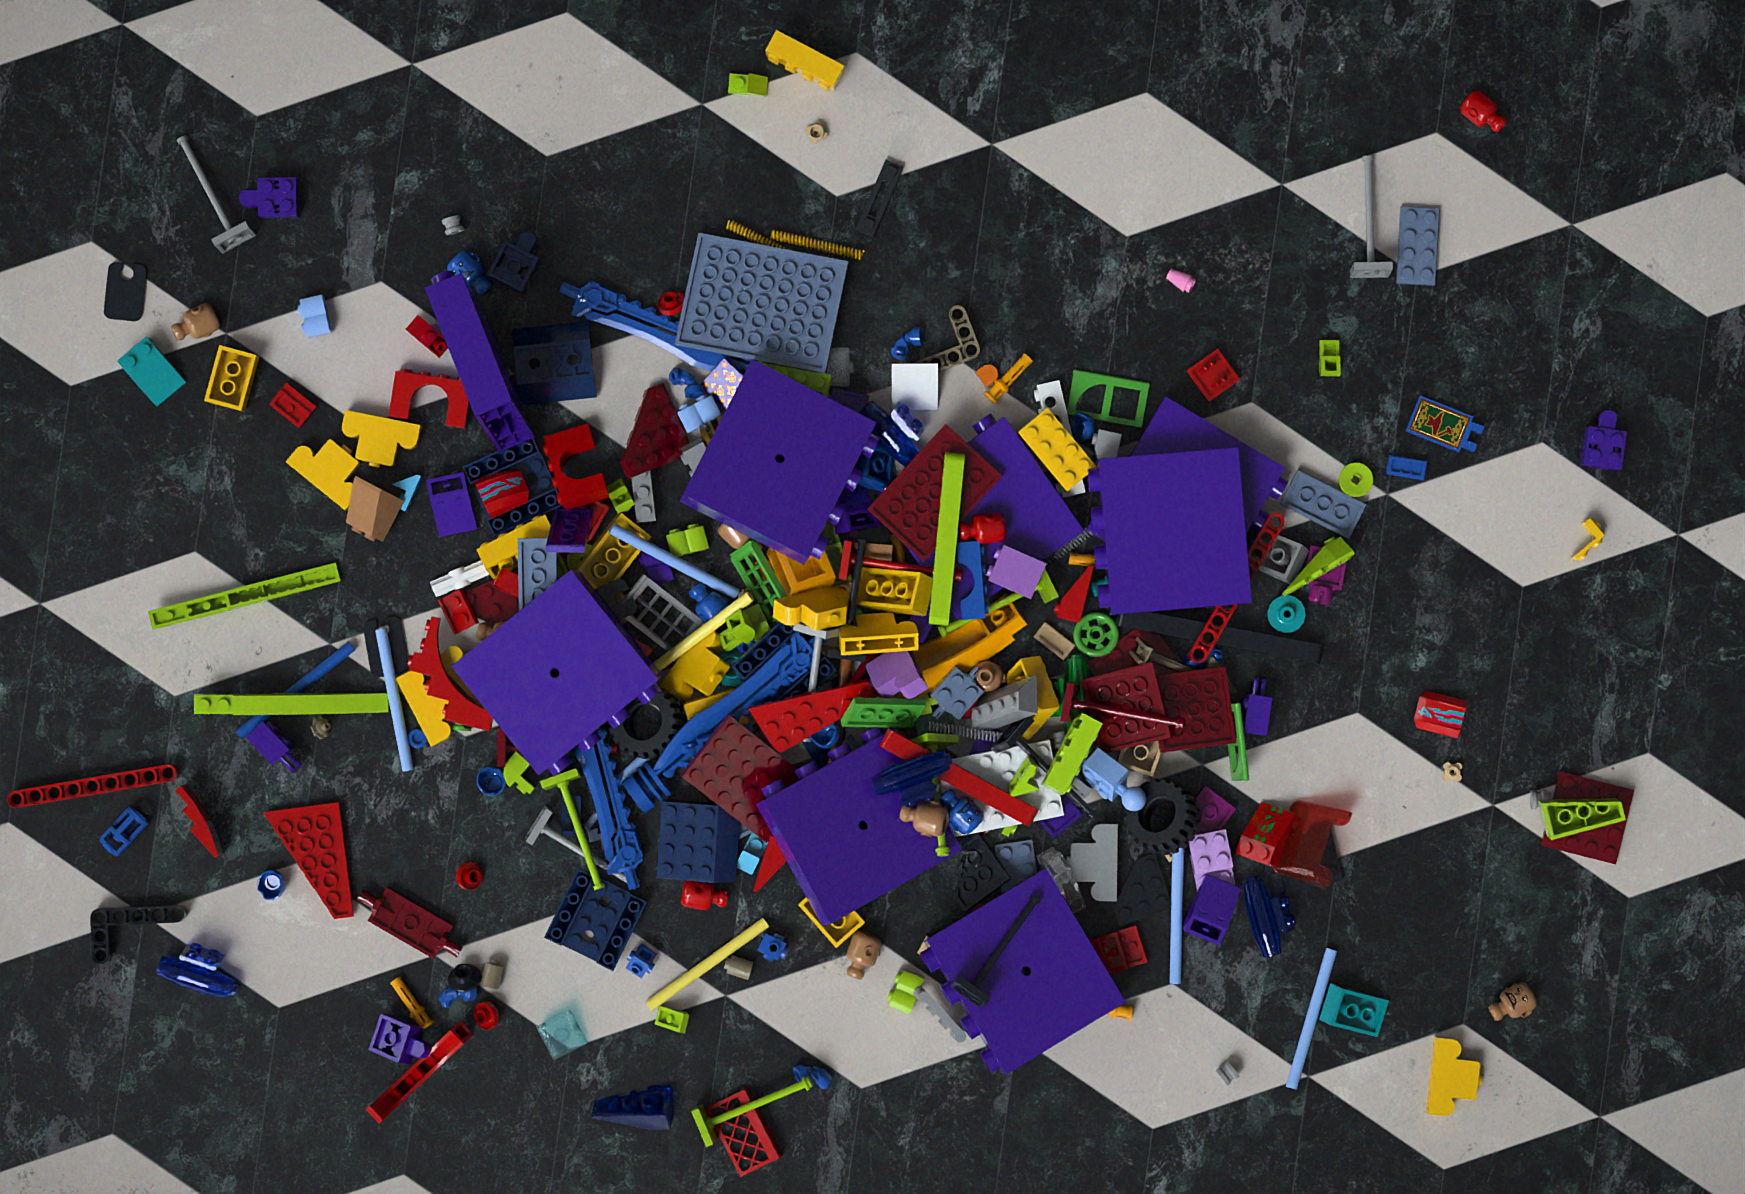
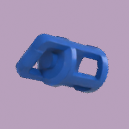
M128 806L100 837V843L110 854L120 856L143 829L147 827L149 821L135 808ZM111 833L114 834L113 838L117 842L124 843L118 851L109 841H106V838Z

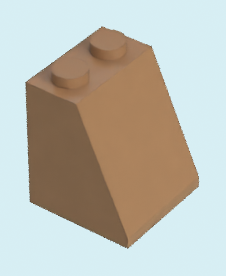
M355 476L346 523L352 526L351 530L359 534L364 532V537L374 542L375 539L383 542L404 501Z

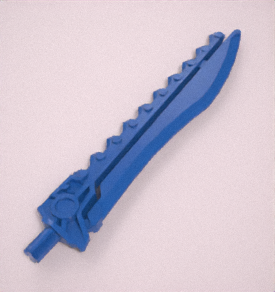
M591 280L581 289L566 282H563L560 287V293L576 299L573 311L571 312L572 316L581 317L585 315L588 320L646 339L673 353L694 367L712 372L725 357L743 374L749 366L731 359V356L676 346L675 336L617 313L605 316L591 312L594 309L608 314L619 310L677 333L679 321L671 322L670 316H657L656 310L653 307L641 309L642 304L638 300L626 302L624 294H620Z
M798 631L795 632L791 637L790 643L785 642L780 650L744 683L718 702L694 715L666 746L651 770L652 773L658 775L664 770L662 774L665 777H672L677 767H685V762L691 757L687 755V752H683L682 744L697 743L696 737L713 733L728 714L738 722L740 717L750 716L751 712L748 706L764 704L768 695L771 697L777 695L781 685L784 687L790 685V682H794L808 671L812 665L815 636L806 642ZM823 639L822 644L826 642L828 639Z
M598 728L596 731L602 739L597 742L619 829L614 838L616 856L613 855L611 842L615 828L594 746L584 753L576 745L573 751L581 765L593 797L605 859L610 862L607 865V874L624 872L628 888L631 890L640 887L635 868L645 857L633 822L627 821L631 810L628 806H623L626 794L623 790H618L621 778L618 775H613L617 763L613 759L608 758L612 748L609 744L604 743L607 732L604 728Z

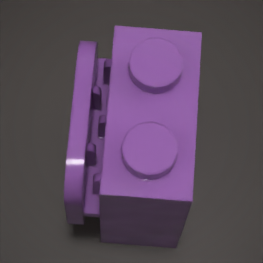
M1002 545V548L998 547L994 554V558H996L994 566L990 565L986 575L989 576L987 580L1031 599L1046 563L1006 545Z

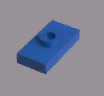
M1388 455L1386 474L1423 481L1427 461Z

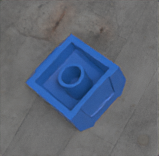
M878 442L870 458L860 454L856 468L862 470L863 473L858 485L869 490L881 491L892 482L894 452L890 448Z

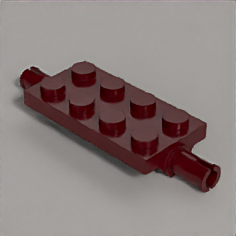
M388 887L381 898H376L364 889L357 898L358 901L372 908V914L368 922L432 959H435L439 950L442 949L457 958L460 954L459 952L463 949L462 946L448 939V935L454 925Z

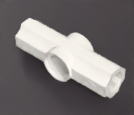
M478 561L467 567L463 566L450 571L447 575L431 581L430 584L435 596L438 597L452 590L456 591L469 586L472 582L490 574L485 569L482 561Z

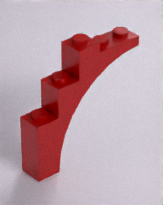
M432 616L431 620L428 619L426 622L425 630L428 632L426 638H422L420 644L422 653L414 652L413 655L410 654L407 664V666H410L409 670L432 676L431 680L427 679L425 690L428 691L427 695L449 701L443 708L442 715H445L444 720L491 731L494 720L485 708L478 706L465 697L449 678L442 663L439 650L441 618Z
M460 1020L431 1048L430 1054L426 1058L419 1059L366 1110L378 1123L382 1122L474 1034Z

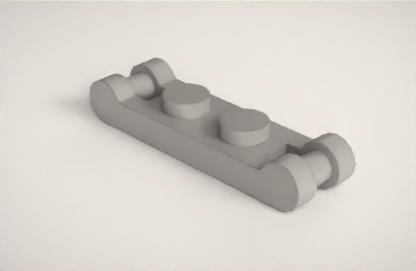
M921 987L915 988L914 996L920 1002L928 1005L926 1009L933 1016L936 1014L940 1018L938 1022L945 1029H950V1035L957 1042H964L966 1039L965 1032L929 993Z

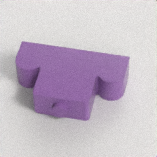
M913 651L884 652L866 664V669L870 676L868 681L874 690L876 689L883 698H890L900 691L906 698L910 699L929 688Z

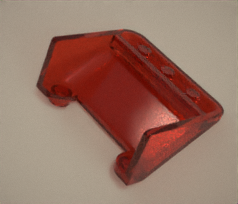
M1297 800L1292 803L1289 812L1296 814L1278 868L1273 867V869L1279 874L1325 889L1330 886L1332 874L1328 868L1321 866L1320 863L1332 825L1344 826L1348 824L1352 813L1338 808Z

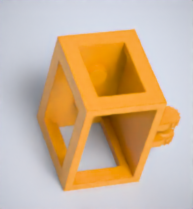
M770 547L767 551L775 575L788 596L832 587L836 576L825 550L819 560L810 555L804 565Z

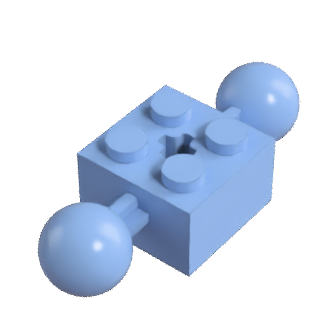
M1097 748L1090 757L1087 756L1086 759H1083L1081 763L1083 767L1082 779L1088 787H1093L1102 798H1108L1112 802L1120 795L1122 797V804L1130 811H1138L1144 807L1146 794L1139 787H1127L1128 770L1100 748Z

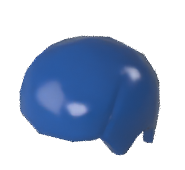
M1077 412L1074 415L1070 425L1071 431L1075 434L1073 439L1077 442L1085 443L1093 436L1095 421L1091 416L1081 412Z
M834 722L811 735L810 739L822 749L831 748L840 737L839 727Z
M491 766L481 769L477 775L479 790L488 796L501 794L506 787L503 772Z
M274 869L267 870L259 876L257 890L263 895L265 900H274L284 893L286 880L279 871Z

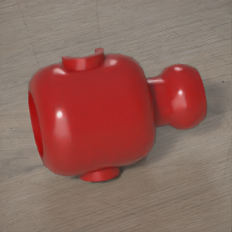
M1476 89L1472 91L1460 107L1461 113L1480 128L1488 123L1494 132H1499L1507 123L1506 117L1496 113L1498 110L1497 103L1481 90Z
M999 512L976 514L972 517L971 523L961 522L958 524V536L961 540L973 537L980 544L987 545L1002 542L1006 537L1004 516Z
M685 880L681 904L684 907L698 910H708L712 903L717 904L719 907H726L729 892L725 889L714 890L715 885L712 882Z

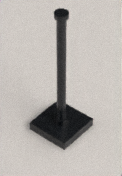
M857 538L856 540L858 547L846 625H854L864 552L868 539ZM825 646L827 657L859 662L866 661V654L841 655L839 647Z
M1031 716L1011 723L990 748L997 754L1012 748L1016 743L1029 757L1035 760V763L1045 773H1047L1050 767L1021 738L1035 721ZM1072 788L1069 793L1066 792L1087 814L1086 816L1089 819L1097 813V810L1095 808L1092 809Z
M1033 894L1030 895L1029 902L973 982L969 983L959 975L949 986L980 1009L986 1006L991 998L980 991L978 987L1035 905L1040 903L1041 900Z

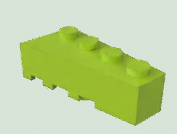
M1084 713L1075 716L1041 785L1060 795L1066 792L1069 793L1073 786L1071 781L1075 775L1079 774L1082 768L1081 763L1088 756L1091 750L1090 746L1096 740L1103 723Z
M1617 798L1538 800L1546 835L1551 840L1626 820L1622 802Z

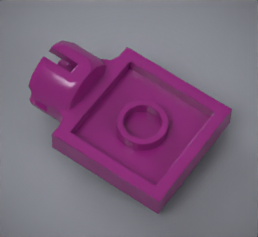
M1310 545L1306 566L1322 547ZM1346 562L1307 584L1310 586L1309 601L1313 603L1319 602L1320 594H1322L1320 604L1329 605L1331 603L1334 590H1342Z
M1204 786L1196 797V803L1201 808V811L1198 813L1202 816L1201 822H1198V826H1200L1199 831H1195L1194 835L1221 830L1236 810V808L1207 786Z

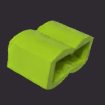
M697 523L687 526L688 530L680 531V528L669 531V535H666L670 553L681 557L709 549L703 526H699Z
M905 969L902 972H897L894 980L897 983L894 990L890 989L886 999L889 1001L888 1005L910 1014L917 999L913 994L914 989L922 987L925 978Z

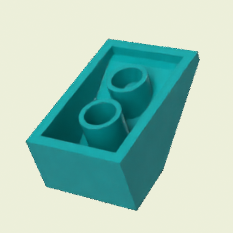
M147 336L117 360L125 372L156 406H159L187 383L155 343Z
M1330 983L1319 1020L1331 1026L1378 1037L1389 1000Z

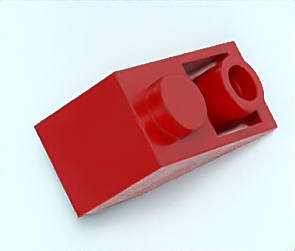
M419 315L407 326L406 330L438 358L447 350L448 346L444 337Z

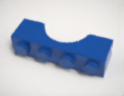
M978 541L956 543L957 562L967 566L972 572L974 579L971 592L960 600L961 620L985 618V614L989 613L988 602H984V595H987V586L982 581V575H986L985 564H981V556H984V547Z

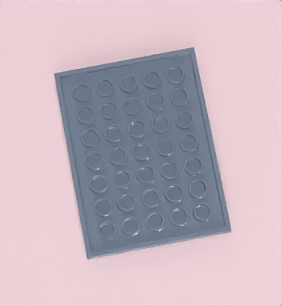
M698 233L675 345L826 374L849 262Z

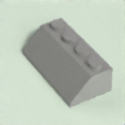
M1033 675L988 692L972 708V727L994 730L1037 714V676Z

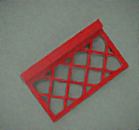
M746 1087L705 1109L708 1115L713 1118L715 1115L712 1109L716 1107L725 1109V1112L733 1110L729 1105L731 1100L738 1097L741 1106L755 1099L749 1087ZM759 1107L741 1114L748 1117L750 1121L748 1128L738 1125L740 1115L737 1116L735 1123L726 1120L721 1122V1125H714L740 1177L779 1159L783 1155ZM724 1123L734 1126L731 1136L723 1133L722 1127ZM736 1128L747 1131L744 1140L734 1137ZM749 1132L757 1134L759 1138L757 1145L747 1142ZM733 1140L743 1144L740 1153L732 1150L731 1144ZM745 1145L755 1148L753 1158L743 1154ZM758 1149L765 1151L768 1159L764 1161L755 1159ZM741 1157L751 1160L750 1167L744 1171L739 1164Z

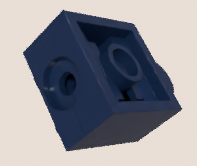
M523 232L515 245L504 241L487 275L523 294L540 262L538 257L532 255L537 244L536 237L530 232Z

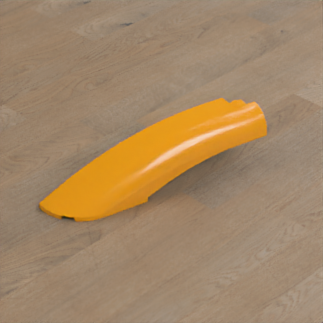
M1005 594V595H1003L1001 598H999L998 600H1000V599H1002V598H1004V597H1006V596H1008V595ZM1011 602L986 614L985 618L976 619L947 633L945 637L939 636L918 645V650H913V653L929 688L914 698L931 692L954 666L967 673L979 663L987 661L1015 641L1012 635L1027 625L1015 604ZM875 689L874 691L876 692L877 697L883 698ZM900 691L890 697L908 699Z

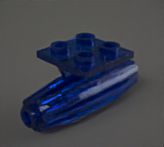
M872 400L858 412L876 422L871 433L880 437L879 443L901 465L906 467L919 453L912 439L914 438L917 441L924 431L922 428L923 424L919 419L913 418L910 414V409L905 404L896 403L890 415Z
M944 750L919 755L893 765L872 777V784L878 796L901 792L900 806L906 805V807L917 804L919 799L929 800L935 797L939 785H935L931 780L951 769L950 765L953 764L950 754H946Z
M1257 876L1246 878V882L1243 883L1244 899L1253 937L1263 958L1282 953L1280 930L1287 934L1296 925L1295 917L1290 913L1289 909L1291 906L1290 898L1288 895H1285L1284 891L1274 896L1271 900L1262 879H1257Z
M188 943L179 959L162 956L156 971L158 976L177 986L208 996L230 999V996H235L238 985H235L236 981L217 971L225 955L216 949L209 950L203 948L198 943Z

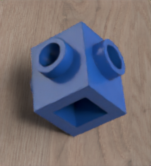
M766 932L757 951L763 953V958L771 962L774 959L778 961L779 957L784 958L788 950L785 947L787 942L784 941L785 937L777 933L771 935ZM772 944H775L777 946V949L772 950L770 946Z
M641 943L637 951L632 950L627 960L630 962L626 969L642 978L646 972L649 974L655 966L653 960L658 953Z

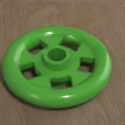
M1091 612L1081 617L1080 623H1076L1073 632L1077 648L1083 654L1091 657H1101L1110 653L1116 647L1119 640L1118 626H1115L1116 622L1114 619L1102 612ZM1097 619L1098 625L1090 627L1089 621ZM1106 623L1109 625L1111 629L1107 633L1102 627ZM1082 630H1087V638H1081ZM1099 632L1100 636L1098 638H1094L1093 633ZM1107 637L1110 642L1104 647L1101 643ZM1091 642L1097 645L1095 649H1090L1087 647L1088 643Z

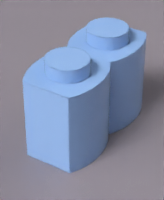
M318 295L300 299V304L297 307L299 315L304 318V323L301 324L303 334H307L308 338L331 334L332 329L324 296Z
M705 394L696 399L697 403L693 405L687 403L679 407L680 411L677 414L687 434L699 429L701 425H707L709 421L717 420V417L721 415L712 395L708 397Z

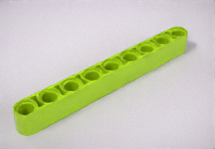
M945 452L929 612V624L948 626L965 460V454Z

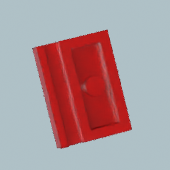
M287 382L269 403V405L298 428H301L317 408V406Z
M463 588L438 600L454 635L479 623Z

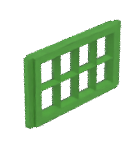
M751 540L730 554L732 557L731 561L749 592H752L756 604L759 603L768 624L773 627L779 621L773 617V613L767 603L770 602L774 609V599L776 597H787L788 595L757 542ZM751 553H753L754 557L756 558L758 562L757 565H755L754 561L752 560L750 556ZM742 559L746 560L748 566L750 567L749 570L746 569L744 563L742 562ZM759 568L763 570L765 576L767 577L765 580L759 572ZM751 573L754 574L759 584H755L750 575ZM768 582H770L772 588L774 589V594H772V592L770 591L767 585ZM759 588H762V590L764 591L767 597L765 600L762 594L760 593Z

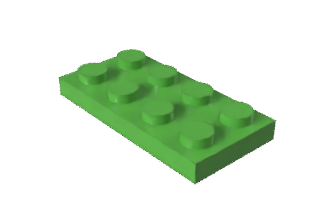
M854 697L840 721L842 727L913 728L926 704L924 699Z

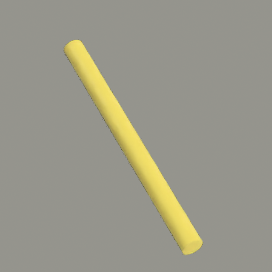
M748 591L654 661L655 666L659 671L663 670L724 624L727 617L754 601L753 596Z
M764 918L758 920L647 1000V1005L652 1011L770 927Z

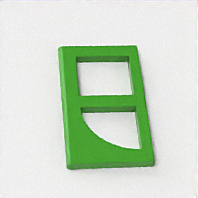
M1074 369L1067 415L1074 416L1077 412H1081L1095 420L1142 428L1150 383ZM1095 385H1106L1101 414L1075 410L1077 401L1083 392ZM1114 386L1140 391L1135 421L1109 416Z
M1237 702L1231 704L1232 712L1234 711L1237 743L1228 744L1232 781H1248L1249 772L1241 703ZM1235 746H1238V765L1236 760Z

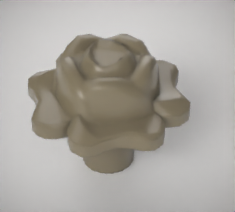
M318 716L313 719L311 730L314 736L324 739V737H328V731L331 726L327 719Z

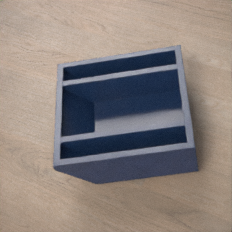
M663 800L661 803L657 878L712 883L736 882L740 822L716 803Z

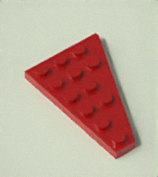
M340 802L264 812L265 817L281 838V841L289 853H291L309 883L320 896L334 919L354 917Z

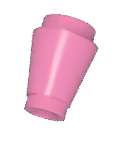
M1172 268L1166 277L1180 290L1188 293L1196 282L1193 275Z

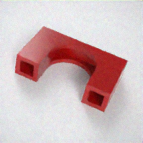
M405 368L395 371L389 417L410 420L412 401L416 392L424 386L435 385L442 388L448 397L446 425L466 429L470 402L460 377L457 380L450 379V375L439 374L438 377L431 376L430 372L425 371L414 374L411 369Z
M588 424L544 437L546 444L543 445L545 455L550 457L547 464L550 472H554L555 476L552 477L554 488L559 490V493L556 494L559 505L563 504L565 511L610 498L602 473L582 479H572L563 473L564 465L570 457L596 448Z

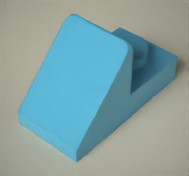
M415 475L392 484L406 490L405 494L401 493L399 497L404 501L400 508L401 510L408 512L423 478L422 476Z
M752 832L737 861V868L752 875L768 842L766 843Z

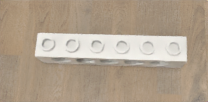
M1060 381L1037 385V390H1034L1036 402L1040 401L1041 405L1038 413L1040 414L1048 408L1054 416L1060 419L1062 426L1072 436ZM1048 397L1054 398L1056 402L1052 408L1045 405V399ZM1083 479L1068 492H1065L1059 483L1055 484L1057 493L1061 494L1062 498L1085 493Z

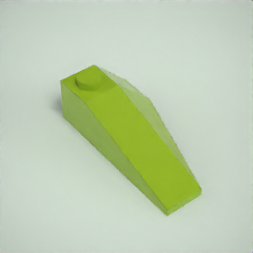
M1341 537L1328 539L1324 542L1325 546L1282 593L1283 597L1350 560L1355 554L1354 551Z

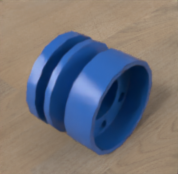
M649 762L644 765L648 771L647 774L641 768L638 769L641 776L639 780L631 774L622 781L630 796L644 813L655 807L652 799L654 796L661 802L664 800L660 794L661 791L667 797L671 795L668 783L661 773L658 775L652 773L651 770L654 767Z

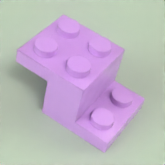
M1226 829L1194 835L1195 839L1189 841L1197 891L1205 874L1235 885L1232 871L1233 862Z

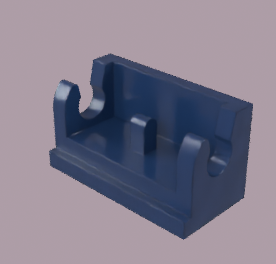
M561 796V834L577 835L564 797ZM571 796L582 825V796Z

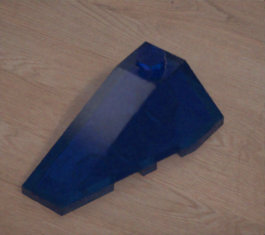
M672 1085L650 1086L645 1091H631L630 1095L622 1097L616 1095L594 1102L591 1117L592 1119L648 1130H670L674 1116Z

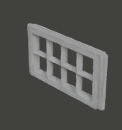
M644 574L620 602V605H624L628 600L634 598L635 601L637 600L645 606V609L637 619L633 615L625 619L667 652L673 647L665 640L673 630L683 636L679 641L681 642L704 623L698 616ZM647 586L657 593L649 604L639 598ZM660 596L669 602L661 614L652 608V605ZM672 606L682 612L673 624L664 617ZM648 610L658 617L650 628L640 622ZM685 615L694 622L686 633L676 627ZM661 620L670 626L662 638L653 632Z

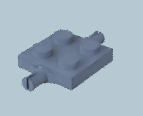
M954 666L931 691L930 696L939 704V707L932 713L936 719H939L946 711L959 720L984 693V690L974 680L977 672L980 670L977 666L969 674L962 672L958 667Z

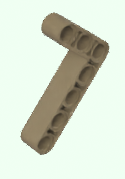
M953 306L949 311V319L959 345L911 364H930L933 359H938L941 362V366L938 368L939 373L978 357L980 347L967 313L962 306ZM960 310L963 313V317L956 320L952 317V312ZM967 328L970 331V335L963 338L959 335V330ZM972 345L976 348L977 352L975 355H968L966 348ZM951 352L958 354L959 359L957 362L949 361L948 355Z

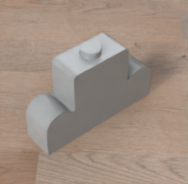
M1100 823L1091 829V837L1095 841L1094 843L1072 842L1070 844V856H1067L1066 866L1070 868L1071 881L1094 882L1090 888V894L1095 900L1117 901L1118 824Z

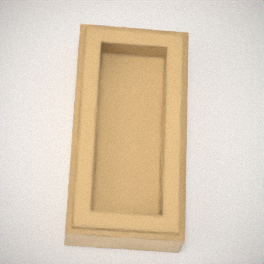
M1046 622L1033 636L1062 660L1075 647L1072 642Z

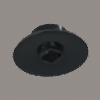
M459 964L450 972L448 984L457 992H467L479 985L482 973L474 965Z

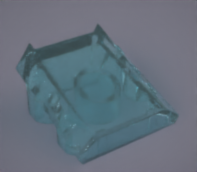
M570 1009L536 1026L553 1060L588 1043L576 1021L575 1015Z

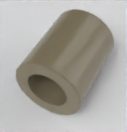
M732 955L731 959H726L724 969H727V974L748 980L754 962Z
M490 959L489 962H485L480 982L481 986L499 989L504 966L500 965V961Z

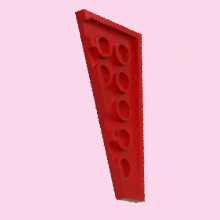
M866 679L844 684V686L837 688L831 687L819 692L813 691L786 697L784 700L769 701L757 706L751 705L748 706V709L774 750L780 754L841 719L854 697L876 698L877 694Z

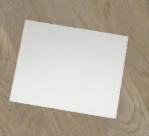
M938 363L892 364V410H938Z

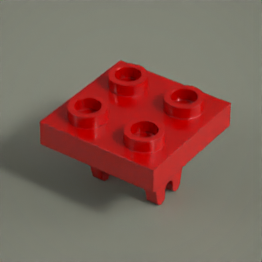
M1216 349L1186 371L1208 402L1240 380L1219 349Z

